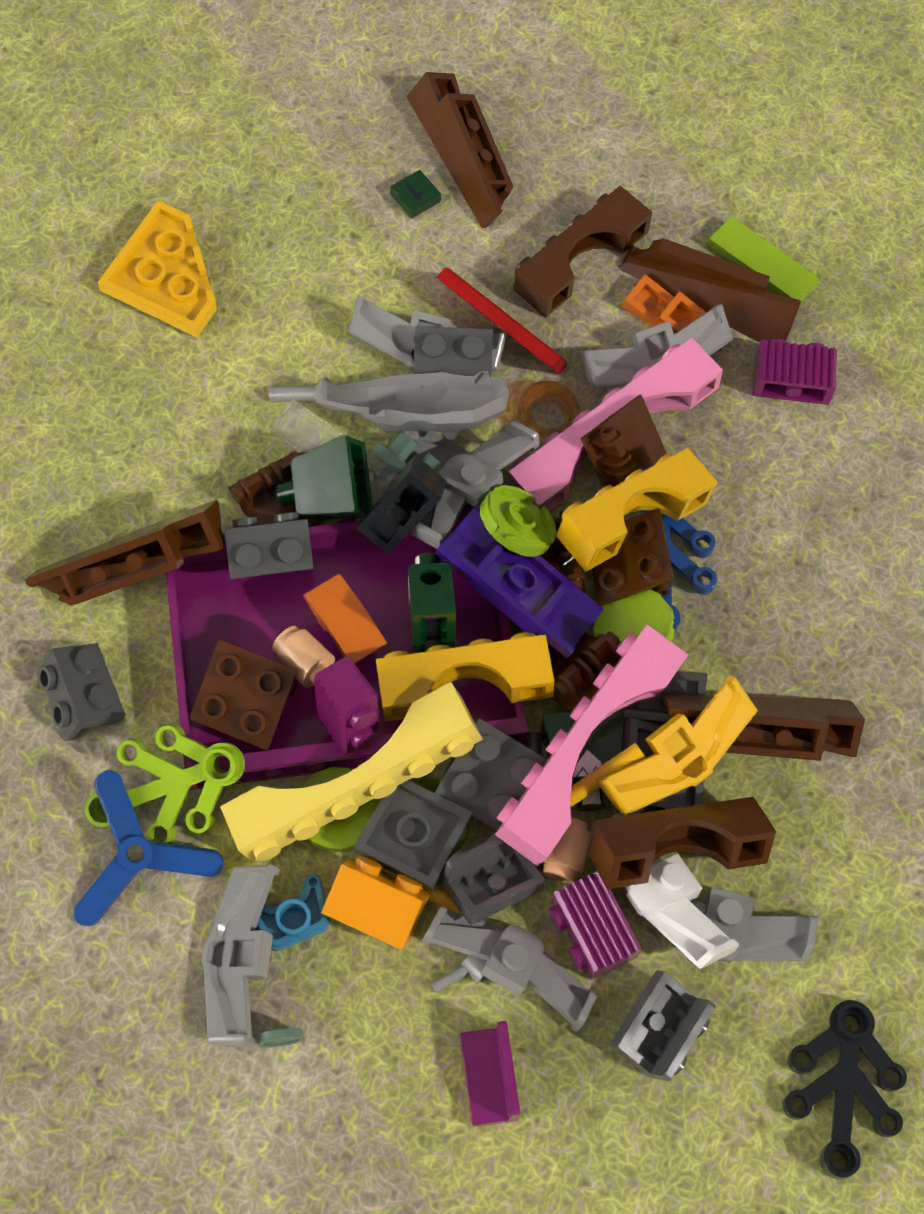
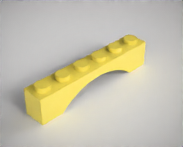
M449 682L412 702L403 722L390 740L369 760L351 772L329 782L305 788L276 789L257 786L220 807L238 851L253 863L267 861L277 856L281 848L294 841L313 837L318 833L320 827L331 821L350 817L358 810L359 806L368 801L389 796L396 790L398 785L411 778L426 776L442 761L468 753L472 750L474 744L483 740L462 697L452 682Z

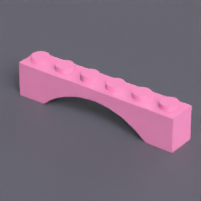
M690 338L681 346L679 344L673 345L664 353L662 360L652 367L645 366L640 369L632 378V382L622 389L615 388L611 390L595 409L581 412L573 420L571 426L562 433L555 432L548 436L541 444V448L530 456L525 454L519 457L511 465L510 471H508L509 486H515L529 492L536 498L533 503L540 510L544 506L549 512H552L569 500L573 481L582 462L588 455L580 438L639 394L642 395L650 414L668 410H690L719 389L723 369L693 338Z
M646 625L638 635L630 631L615 651L621 655L619 661L614 667L607 663L594 680L593 685L599 689L590 700L584 696L569 715L575 721L567 733L560 729L545 750L552 754L543 767L536 762L523 779L521 784L527 790L519 801L511 797L497 816L502 825L495 835L536 866L547 859L572 823L570 808L572 776L579 754L592 731L614 712L634 703L654 699L666 688L688 656L686 652L649 625Z

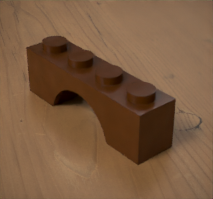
M621 185L609 195L607 193L603 194L595 202L592 209L584 215H577L569 223L566 230L558 236H551L539 252L532 257H525L517 265L514 272V291L546 318L572 296L575 276L571 270L570 263L575 257L592 249H610L622 254L625 253L630 246H633L648 233L653 212Z
M753 796L594 820L588 854L606 888L612 889L648 883L653 862L659 857L672 852L687 851L703 854L716 860L728 870L768 863L776 830Z

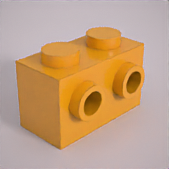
M357 856V859H348L341 864L321 913L403 950L414 934L430 893L421 890V883L405 875L398 874L395 878L380 871L382 866L372 859L363 856Z

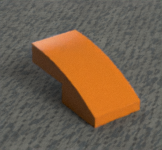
M644 274L620 304L626 311L652 327L670 321L674 334L706 313L680 291L673 297L646 274Z
M340 574L303 595L324 631L327 630L342 656L350 657L353 663L358 662L387 644L360 600Z

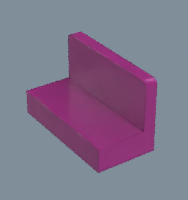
M507 1021L497 1022L496 1028L460 1033L472 1128L518 1121L521 1113Z

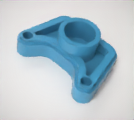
M316 874L307 876L302 892L295 899L286 900L274 907L264 904L256 930H264L273 934L272 951H281L317 936L329 928L330 917L321 913L326 898L320 876Z

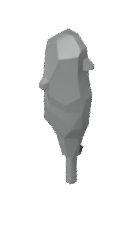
M481 371L475 376L455 375L445 372L395 375L342 385H333L325 377L318 381L317 386H271L269 389V399L272 402H317L328 409L361 416L374 423L386 433L398 431L441 432L447 439H455L458 432L474 428L502 415L506 410L509 398V390L505 382L501 378L490 377L488 371Z

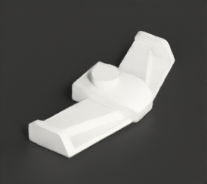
M639 809V810H637V811H635V812H632V813H630V814H628V815L639 814V813H642L643 810H642V809ZM619 812V813H617L616 815H614L613 817H619V816H625V815L622 814L621 812ZM679 854L661 861L660 857L652 864L648 883L625 886L627 890L626 897L640 916H644L699 969L735 952L738 948L739 943L734 938L730 939L690 902V900L699 896L703 888Z

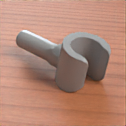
M469 955L456 970L431 982L435 993L463 979L467 974L479 984L486 978L481 972L487 961Z

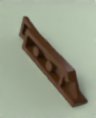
M426 72L406 98L481 228H486L501 214V207L504 200L510 195L513 184L475 95L460 94L454 73Z
M664 238L654 240L649 248L643 250L634 245L630 246L620 268L621 271L638 280L646 274L673 297L680 291L705 312L722 303L729 327L759 343L764 339L767 341L774 338L787 340L801 304L800 300L766 292L770 279L768 275Z
M213 500L45 566L24 579L26 585L32 588L35 586L43 587L60 595L58 600L73 606L177 569L184 564L182 557L216 552L223 548L219 503L217 500Z
M665 694L663 703L671 717L678 713L684 714L692 725L714 696ZM749 697L758 711L726 751V753L821 761L823 750L849 757H857L865 718L854 703L849 700Z

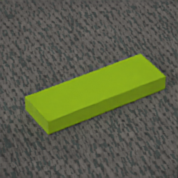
M733 216L708 240L707 246L729 262L770 276L767 289L774 294L794 298L802 302L819 282V277Z

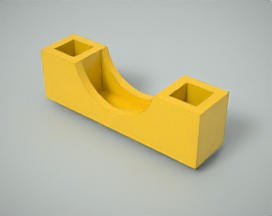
M689 448L675 455L668 453L645 471L642 469L635 470L624 482L615 487L607 485L599 490L592 499L583 504L578 501L570 505L561 516L563 520L556 537L586 572L617 555L628 532L624 522L625 515L634 511L660 508L662 514L678 521L706 506L718 481Z
M520 633L511 637L510 640L493 642L491 639H478L469 643L468 646L451 648L448 645H437L430 647L426 652L409 654L406 651H395L388 653L384 658L376 659L385 722L404 719L412 702L449 682L462 678H479L491 682L502 690L510 703L553 697L554 677L546 634L535 636L533 633Z

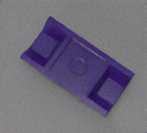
M476 504L446 541L444 540L435 552V555L445 563L450 564L452 569L466 579L465 582L524 631L533 633L535 636L546 634L548 649L562 660L567 659L573 653L574 647L604 610L540 555L536 557L522 556L508 550L496 541L484 526L480 517V505Z

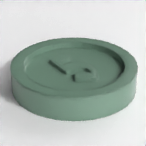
M281 1028L257 1035L258 1046L262 1048L290 1045L303 1040L301 1028Z

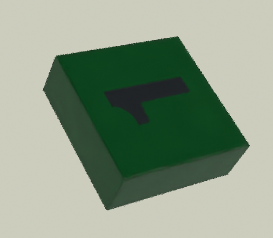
M421 170L390 186L391 196L411 219L441 202V193Z

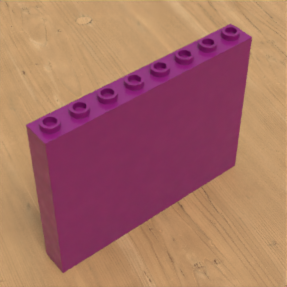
M471 504L465 505L450 535L461 524V522L470 513L474 506H472ZM342 519L335 524L321 526L308 523L314 569L231 579L225 533L222 534L223 548L221 550L182 557L184 564L177 569L166 572L180 727L184 730L185 736L208 747L219 742L235 745L244 756L245 769L241 778L234 784L315 774L330 767L353 769L369 760L390 740L404 720L384 721L376 659L384 658L388 653L395 651H406L412 654L408 567L415 564V558L418 555L427 552L435 553L436 548L416 538L409 532L389 554H386L357 530L360 521ZM451 568L456 608L455 647L468 646L469 643L478 639H491L493 642L510 640L511 632L508 616L481 596L473 587L465 582L466 579ZM338 574L342 576L355 593L387 642L384 646L354 663L378 694L377 702L379 703L377 710L379 711L378 727L380 728V733L375 741L363 750L358 751L355 749L348 754L342 753L341 747H337V742L332 740L331 734L327 733V728H323V723L318 721L315 686L305 688L299 681L293 697L288 696L269 750H264L189 719L218 639L277 661L276 653L272 650L274 641L285 629L297 626L300 630H307L335 657V662L344 658L329 632L323 630L303 597L307 592ZM425 618V619H426V621H435V620H437L438 618ZM462 678L452 681L474 722L476 718H480L523 745L526 743L528 727L523 702L510 703L500 688L483 679ZM183 754L184 769L200 764ZM221 756L218 765L221 770L227 772L230 769V761L227 757ZM205 781L191 785L189 790L203 789Z

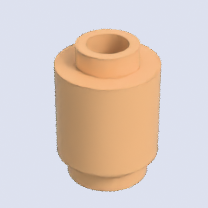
M297 626L285 629L276 638L272 646V650L276 653V660L279 663L298 670L295 679L305 688L314 686L315 674L335 662V657L307 630H300Z
M571 817L572 823L547 859L542 862L544 865L542 870L543 876L566 885L576 882L577 877L582 876L589 855L588 850L592 835L587 830L589 825L586 822Z

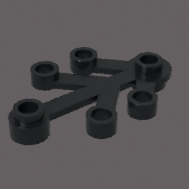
M846 1000L835 1006L829 1017L830 1028L807 1045L796 1046L788 1055L790 1069L797 1074L803 1075L815 1068L817 1058L840 1044L838 1064L803 1090L790 1092L783 1100L785 1114L793 1120H801L810 1114L814 1104L836 1089L831 1141L823 1147L820 1153V1165L829 1177L838 1180L846 1179L855 1174L861 1162L858 1149L851 1143L855 1094L873 1117V1128L878 1135L890 1138L897 1135L903 1127V1120L899 1112L889 1108L858 1067L859 1049L877 1069V1082L885 1091L894 1092L902 1088L907 1080L906 1072L900 1064L891 1060L873 1036L875 1020L872 1012L863 1003L855 1000ZM846 1016H852L857 1020L859 1025L857 1031H849L845 1027L844 1018ZM797 1052H804L808 1055L810 1059L808 1067L802 1068L796 1064L795 1054ZM886 1069H892L898 1074L899 1082L897 1085H891L885 1080L884 1073ZM792 1097H799L804 1101L805 1110L803 1113H796L791 1109L790 1100ZM883 1114L890 1115L894 1119L895 1128L893 1131H887L882 1127L880 1119ZM833 1152H839L845 1157L846 1164L843 1169H837L831 1164L830 1157Z

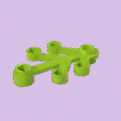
M168 724L157 730L155 735L157 746L164 751L176 750L200 764L184 769L147 751L145 744L136 738L121 742L117 748V758L122 764L126 766L135 765L160 777V779L127 791L133 807L167 795L156 821L147 829L146 835L149 841L171 844L175 840L176 828L174 824L191 785L205 781L198 803L195 808L188 811L185 822L188 829L194 833H203L212 828L215 823L213 809L223 786L237 782L245 769L244 756L235 745L219 742L210 747L205 746L185 736L184 730L177 724ZM167 730H171L176 736L174 745H170L165 741V732ZM129 744L133 745L137 750V757L134 760L130 759L126 753ZM221 756L227 757L230 761V769L227 772L221 770L218 765ZM95 793L88 798L85 804L86 817L95 826H109L99 797ZM196 812H201L205 815L206 824L204 827L196 824L194 819ZM158 826L163 827L167 831V839L165 841L159 840L156 835Z

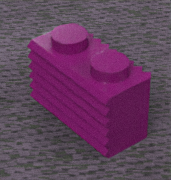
M779 338L768 341L766 339L761 340L754 359L752 396L829 405L836 390L837 349L835 347L829 349L820 343H810L807 345L790 344L786 340Z
M344 657L316 673L314 686L318 721L323 723V728H327V733L332 735V740L337 742V747H341L342 753L348 754L355 749L359 751L370 746L380 733V728L378 727L379 711L377 710L379 708L377 706L379 704L377 702L378 694L350 657Z
M598 871L553 893L551 899L552 907L548 908L549 915L559 933L566 931L573 946L569 947L568 951L579 972L586 970L590 980L638 958L642 948L611 889L606 888Z

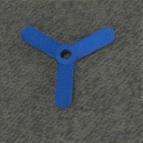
M106 770L97 775L94 787L114 835L118 851L114 859L75 906L74 918L77 923L83 926L97 924L136 874L145 868L207 877L216 876L221 872L223 857L217 850L149 841L144 837L121 776L113 770ZM130 846H141L144 850V857L139 861L131 860L127 854Z

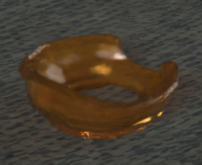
M539 381L531 384L522 392L518 400L517 413L521 424L536 431L539 437H548L555 432L562 433L571 426L579 413V404L575 394L566 385L554 381ZM541 403H552L560 408L566 419L564 424L558 429L544 428L534 422L532 418L533 409Z

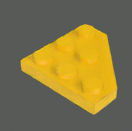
M158 200L97 282L99 291L198 338L217 311L216 300L210 286L190 215Z

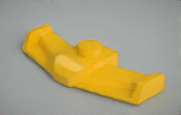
M729 675L725 679V683L692 725L684 714L678 713L648 736L645 740L655 754L596 779L598 785L615 808L626 816L690 786L696 787L713 773L715 765L758 711L735 676Z

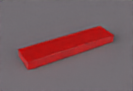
M444 267L436 277L558 375L568 365L566 364L567 361L450 268Z

